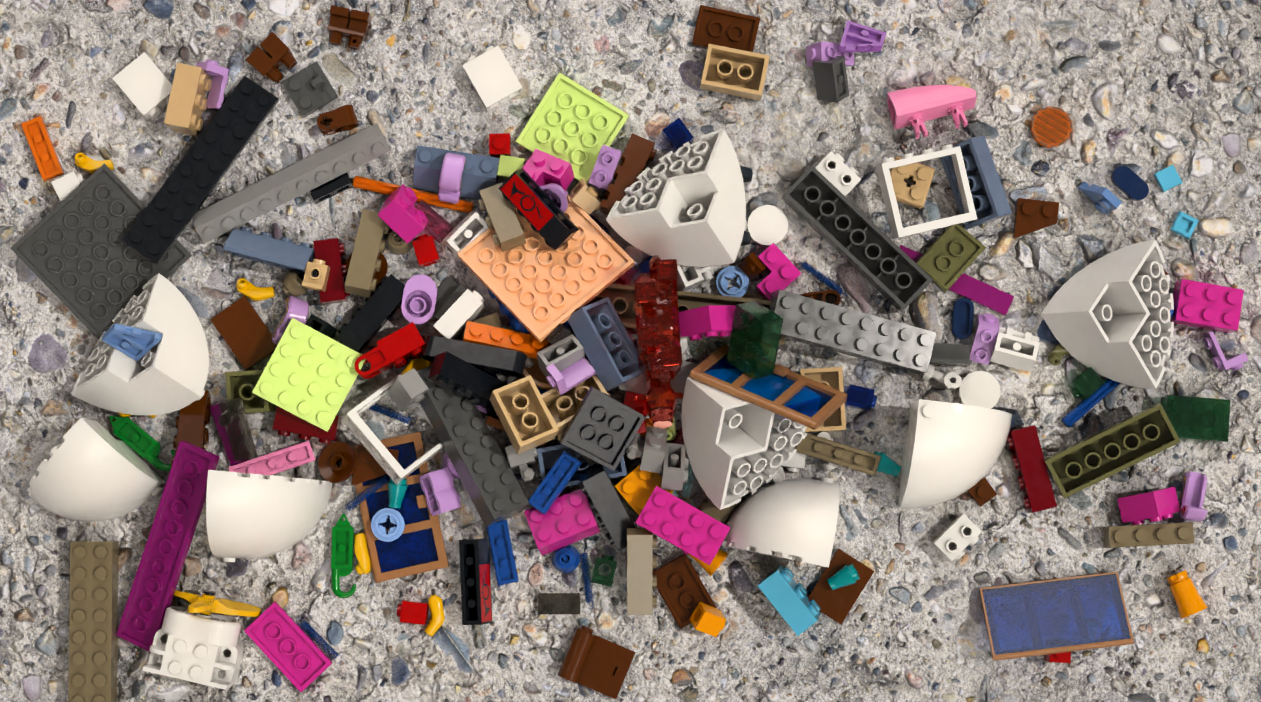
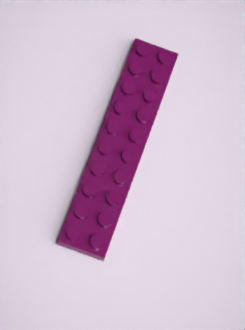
M180 441L116 633V636L147 651L153 645L156 632L162 628L165 611L171 605L206 500L208 470H216L220 458L187 441Z

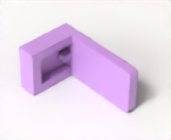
M821 41L806 47L807 67H813L815 60L830 61L836 56H844L845 65L853 66L854 52H838L840 44Z
M206 59V62H197V67H202L208 75L212 76L206 108L220 109L224 101L223 94L225 85L228 82L229 69L219 66L218 62Z
M602 145L588 183L593 184L598 189L607 190L609 184L614 180L613 175L622 152L610 146Z
M978 313L976 319L977 330L970 351V360L988 365L1000 329L999 318L988 313L984 315Z
M1209 331L1203 334L1205 337L1203 338L1204 344L1213 355L1212 362L1217 369L1219 368L1220 372L1230 368L1233 372L1244 367L1243 363L1249 361L1246 353L1226 360L1214 332Z
M582 358L561 372L553 363L546 367L548 373L546 379L552 388L555 387L560 395L596 374L586 358Z

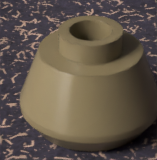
M391 229L386 236L387 248L392 253L398 255L409 252L413 247L412 242L414 239L407 244L400 236L396 237L398 234Z
M294 270L288 271L282 280L284 285L281 288L288 296L293 295L297 297L306 294L308 290L301 286L303 280Z

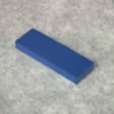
M563 451L528 500L529 504L546 515L582 463L566 451Z
M503 520L487 527L498 586L519 582L508 522Z

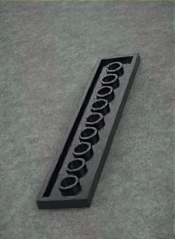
M244 76L122 241L158 265L279 102V98Z

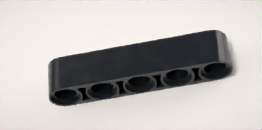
M436 336L427 337L422 356L423 359L433 362L436 355L447 351L484 372L511 377H522L527 358L526 354L519 351Z

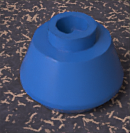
M567 545L553 551L552 564L556 570L562 573L572 572L580 563V554L574 546Z

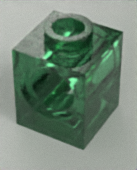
M1089 367L1068 386L1071 388L1070 393L1076 399L1083 401L1089 398L1105 382Z
M602 554L601 558L596 557L592 583L612 587L617 561H613V556ZM601 564H608L610 566L611 572L609 575L603 576L599 573V566Z

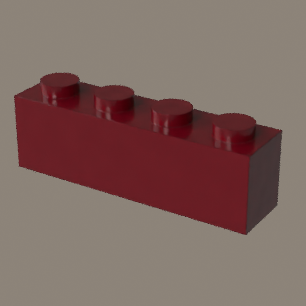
M1033 425L1010 431L1006 443L1013 452L1014 457H1011L1013 468L1018 471L1017 484L1024 493L1022 502L1025 510L1028 509L1029 513L1057 507L1036 426Z

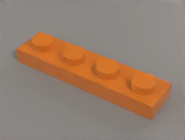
M471 321L466 322L463 337L464 342L519 351L526 354L527 357L538 359L537 352L547 348L549 342L548 338L539 342L530 334Z

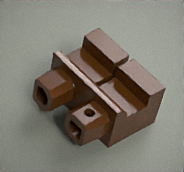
M331 5V16L327 27L329 43L341 46L342 37L349 38L348 48L359 50L362 41L367 39L372 20L370 13L353 9L350 11L348 8Z
M271 32L260 44L264 51L257 47L245 60L265 79H270L278 84L284 77L278 70L281 65L284 64L291 70L298 62L293 57L291 50Z

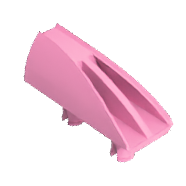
M929 85L888 92L886 100L894 129L912 125L915 137L919 139L920 131L924 138L928 136L924 122L952 115L956 129H959L960 121L963 127H966L968 121L964 111L975 108L977 95L974 89L968 87Z

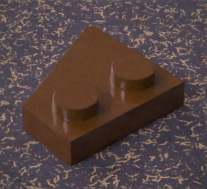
M1017 198L1013 238L1016 239L1055 225L1058 220L1059 202Z
M357 445L356 466L353 471L351 485H358L386 475L387 473L363 445ZM387 449L398 462L400 451Z

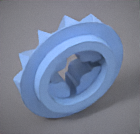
M726 267L717 276V290L722 296L742 297L748 290L749 278L739 267ZM738 276L736 281L738 287L733 286L732 288L727 290L729 285L727 279L732 280L733 278Z
M392 508L379 510L371 521L373 534L376 538L385 542L398 539L403 534L405 528L404 517L399 511ZM390 516V522L396 524L397 527H391L387 534L386 527L379 524L387 522Z

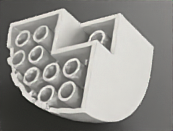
M725 130L703 135L700 141L690 144L688 141L676 153L670 151L658 159L660 161L658 165L652 169L649 167L637 177L638 181L624 190L626 195L621 201L615 202L606 218L609 225L628 243L644 253L663 261L693 267H709L734 263L745 229L746 199L738 158Z
M1156 240L1144 241L1120 248L1087 265L1071 277L1055 293L1041 313V316L1059 343L1086 367L1113 381L1146 389H1156L1166 369L1163 366L1165 357L1170 356L1171 351L1169 350V338H1173L1174 322H1170V310H1174L1173 293H1169L1170 277L1165 275L1162 265L1165 263V260Z
M158 273L143 286L142 289L144 291L138 297L132 296L125 309L122 308L112 321L114 324L117 323L161 333V341L136 361L102 341L101 336L96 343L99 347H96L86 360L89 362L88 367L84 373L81 372L71 393L73 396L113 412L144 416L171 413L203 397L209 368V352L202 325L184 295L168 279Z
M716 371L706 374L731 384L746 371ZM758 373L741 388L774 401L794 383ZM690 377L686 379L681 418L687 456L701 488L719 510L741 502V497L748 493L753 495L763 482L768 483L778 472L776 469L784 461L788 463L796 453V445L807 436L805 432L807 427ZM802 388L783 406L812 417L817 413L821 399Z
M922 399L912 402L907 445L903 446L897 508L915 509L938 505L952 500L976 485L993 467L1000 456L1009 434L1012 414L985 407Z
M80 418L63 436L65 441L52 448L49 453L51 458L49 460L44 459L37 468L38 476L36 474L32 476L29 483L30 487L27 489L28 495L35 502L56 515L77 521L98 522L115 519L134 511L152 496H158L164 488L162 486L166 482L125 442L114 439L98 421Z
M208 470L206 524L208 542L212 554L216 557H223L224 562H235L236 558L253 559L271 556L294 546L320 520L328 504L333 483L305 478Z
M821 477V480L791 478L785 479L782 482H771L761 486L753 495L750 493L744 497L724 522L731 529L722 545L829 568L839 510V484L833 483L834 479Z

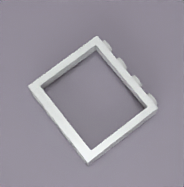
M949 144L941 146V150L936 152L933 151V148L921 151V155L918 156L909 153L902 155V159L894 161V157L882 160V164L876 166L893 239L977 219L960 146L953 148V145ZM951 155L965 214L903 228L889 169Z
M402 373L349 411L342 420L396 485L444 448L442 443L439 442L415 462L403 469L360 418L362 413L388 395L387 392ZM420 404V405L417 407V410L423 415V417H424V418L428 421V423L431 425V423H430V421H429V419H428V417H427V415H426L424 409L422 408V406H421V404Z

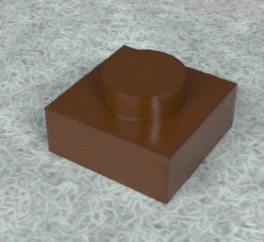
M753 252L738 265L751 281L766 268Z
M982 478L976 485L967 490L979 507L997 495L986 478Z

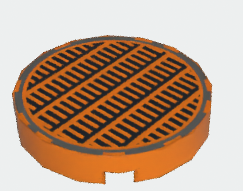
M1045 107L1039 110L1032 118L1030 124L1032 137L1039 145L1046 148L1063 145L1071 135L1072 121L1063 109Z

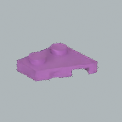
M847 20L838 52H881L886 32Z

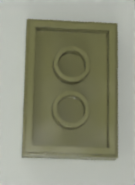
M956 224L949 226L916 264L933 279L932 282L946 293L986 247L962 226Z

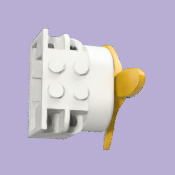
M175 590L174 597L186 600L191 604L188 607L170 606L166 609L162 628L156 632L153 645L150 646L149 662L143 666L142 671L227 690L237 682L244 647L238 640L241 623L234 618L224 615L257 617L261 614V609L242 602L215 598L216 592L203 590L202 595Z

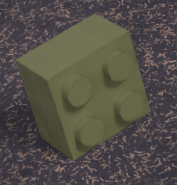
M264 369L225 372L228 414L276 410L275 404L252 393Z

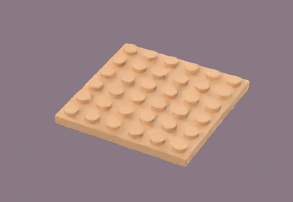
M569 195L566 197L568 207L564 214L579 230L559 249L554 250L545 243L544 238L531 228L528 220L518 214L515 207L513 209L523 230L526 244L502 252L500 245H495L492 238L494 231L493 228H490L457 253L458 258L539 342H542L565 323L571 314L588 304L635 265V261L581 207L575 204Z

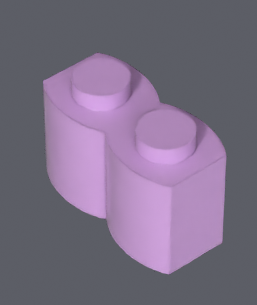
M447 467L420 476V485L426 496L427 506L432 516L461 506L460 495L454 488V477Z

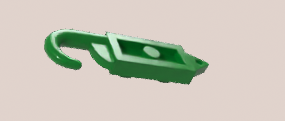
M109 416L114 429L113 433L158 470L163 472L171 470V463L164 464L157 458L161 451V445L156 439L129 417ZM172 449L171 453L175 456V450Z
M343 513L335 527H332L331 587L336 596L345 599L354 594L356 584H353L348 592L340 590V577H345L352 573L354 559V527L351 526L345 513Z

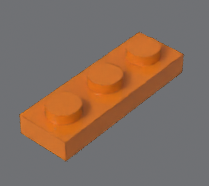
M39 116L21 123L43 181L46 182L63 175L64 171L43 118Z

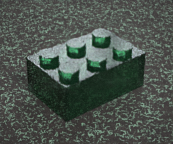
M755 300L736 305L727 362L754 380L772 375L774 373L783 318Z
M1176 395L1161 396V405L1180 440L1228 442L1230 400Z

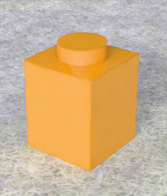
M699 602L690 617V621L696 630L717 637L725 626L726 618L721 610Z

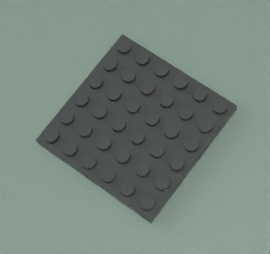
M105 163L11 247L13 252L98 340L104 331L106 332L114 324L112 320L122 308L125 309L132 296L138 297L144 291L142 288L150 279L158 273L167 279L192 256L176 240L157 265L122 241L146 206Z

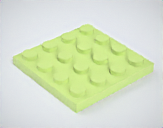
M559 72L517 138L516 143L532 153L535 149H538L571 163L574 179L580 182L584 178L588 183L602 145L611 147L628 120L629 115Z
M291 318L252 393L328 432L358 376L354 366L356 359L362 354ZM362 360V361L359 363V369H360V370H361V368H362V366H363V364L365 363L366 360Z

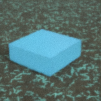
M1174 165L1153 174L1162 192L1183 183Z
M1180 211L1170 231L1190 239L1199 220Z

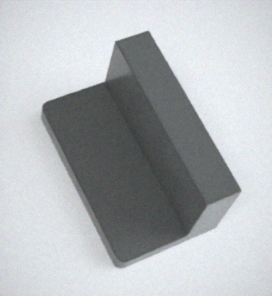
M836 56L830 61L815 60L813 62L817 99L838 103L848 97L849 88L845 57Z
M450 276L447 277L437 290L433 316L439 320L467 288Z
M934 343L930 364L972 365L970 345Z

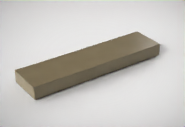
M809 433L795 447L797 453L871 476L876 475L881 458L879 455Z

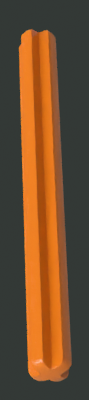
M355 176L353 179V186L355 188L391 195L400 187L399 185ZM412 189L418 198L417 202L465 213L473 211L474 204L470 201L460 199L457 204L443 202L438 199V194Z

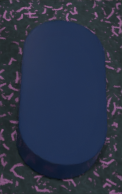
M1119 166L1112 172L1111 180L1113 184L1130 199L1140 201L1148 195L1149 187L1147 183L1130 168Z
M967 298L958 299L952 307L951 333L956 339L960 340L968 338L973 330L974 305Z

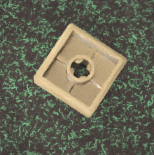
M897 156L894 161L901 160L902 158ZM920 163L892 168L890 175L896 201L921 209L924 206L935 169ZM910 178L914 185L907 187V183L904 180Z

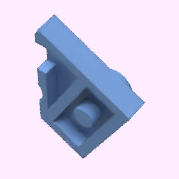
M1083 182L1078 187L1095 203V208L1101 213L1109 214L1122 203L1105 187H1099L1095 184L1089 186L1086 182Z
M115 323L103 334L102 341L138 361L161 341L162 334Z

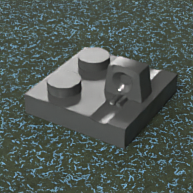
M317 61L282 81L283 86L303 118L339 98Z

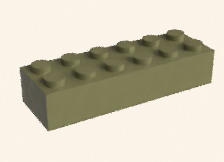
M1159 402L1045 458V462L1063 497L1067 498L1181 441Z

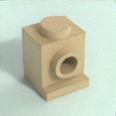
M584 178L570 192L571 200L588 214H591L594 210L597 211L602 202L599 197L600 193L594 187H588Z
M313 259V262L307 261L301 286L325 292L330 267L325 265L326 261ZM314 270L319 271V275L317 277L312 276V272Z

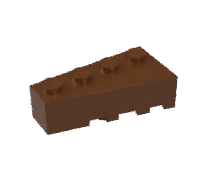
M632 133L622 155V162L618 164L615 170L614 181L607 188L606 200L602 199L600 204L601 213L608 215L615 202L621 201L626 195L624 190L637 182V177L647 169L649 160H654L657 152L654 149L655 142Z
M205 390L200 400H196L180 409V416L176 417L178 433L173 439V447L176 449L175 455L180 441H187L206 450L204 445L209 443V430L206 428V425L210 424L211 410L209 407H211L212 398L208 390ZM172 456L171 458V467L175 456Z

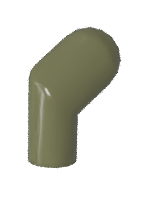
M1056 345L1049 353L1048 361L1052 365L1057 366L1061 363L1063 356L1070 353L1062 345Z

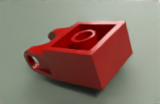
M414 322L377 341L378 346L357 358L354 367L356 372L364 379L374 378L393 367L396 369L401 368L407 364L406 360L411 357H421L424 352L425 342ZM362 360H366L365 363H371L369 371L363 372L362 368L361 370L359 369V363Z

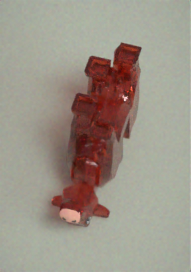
M654 255L649 261V272L641 273L634 280L638 368L647 381L650 379L648 391L634 396V401H645L648 416L652 419L653 426L665 429L672 426L677 399H683L684 393L674 391L670 383L681 370L682 365L677 294L678 274L676 259L661 260L658 255Z

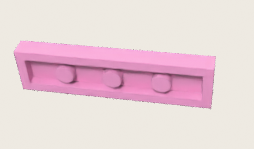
M306 441L228 467L229 472L275 475L316 460L310 442Z

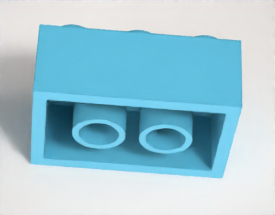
M779 565L760 581L758 587L796 635L799 636L818 621L821 614L819 610L821 609L814 600L810 601L808 599L804 586L801 583L797 584L792 577L794 575L787 566L784 568L782 565Z

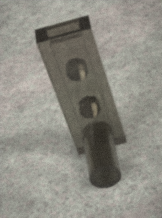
M241 397L220 401L219 406L222 414L218 421L222 426L226 427L235 462L256 458L257 452Z

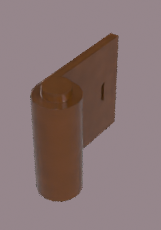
M583 625L581 629L576 628L557 675L617 699L636 652L592 634L594 630Z

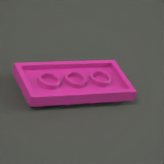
M658 486L655 487L635 522L708 565L713 561L731 529Z
M276 601L244 630L300 692H303L333 663Z

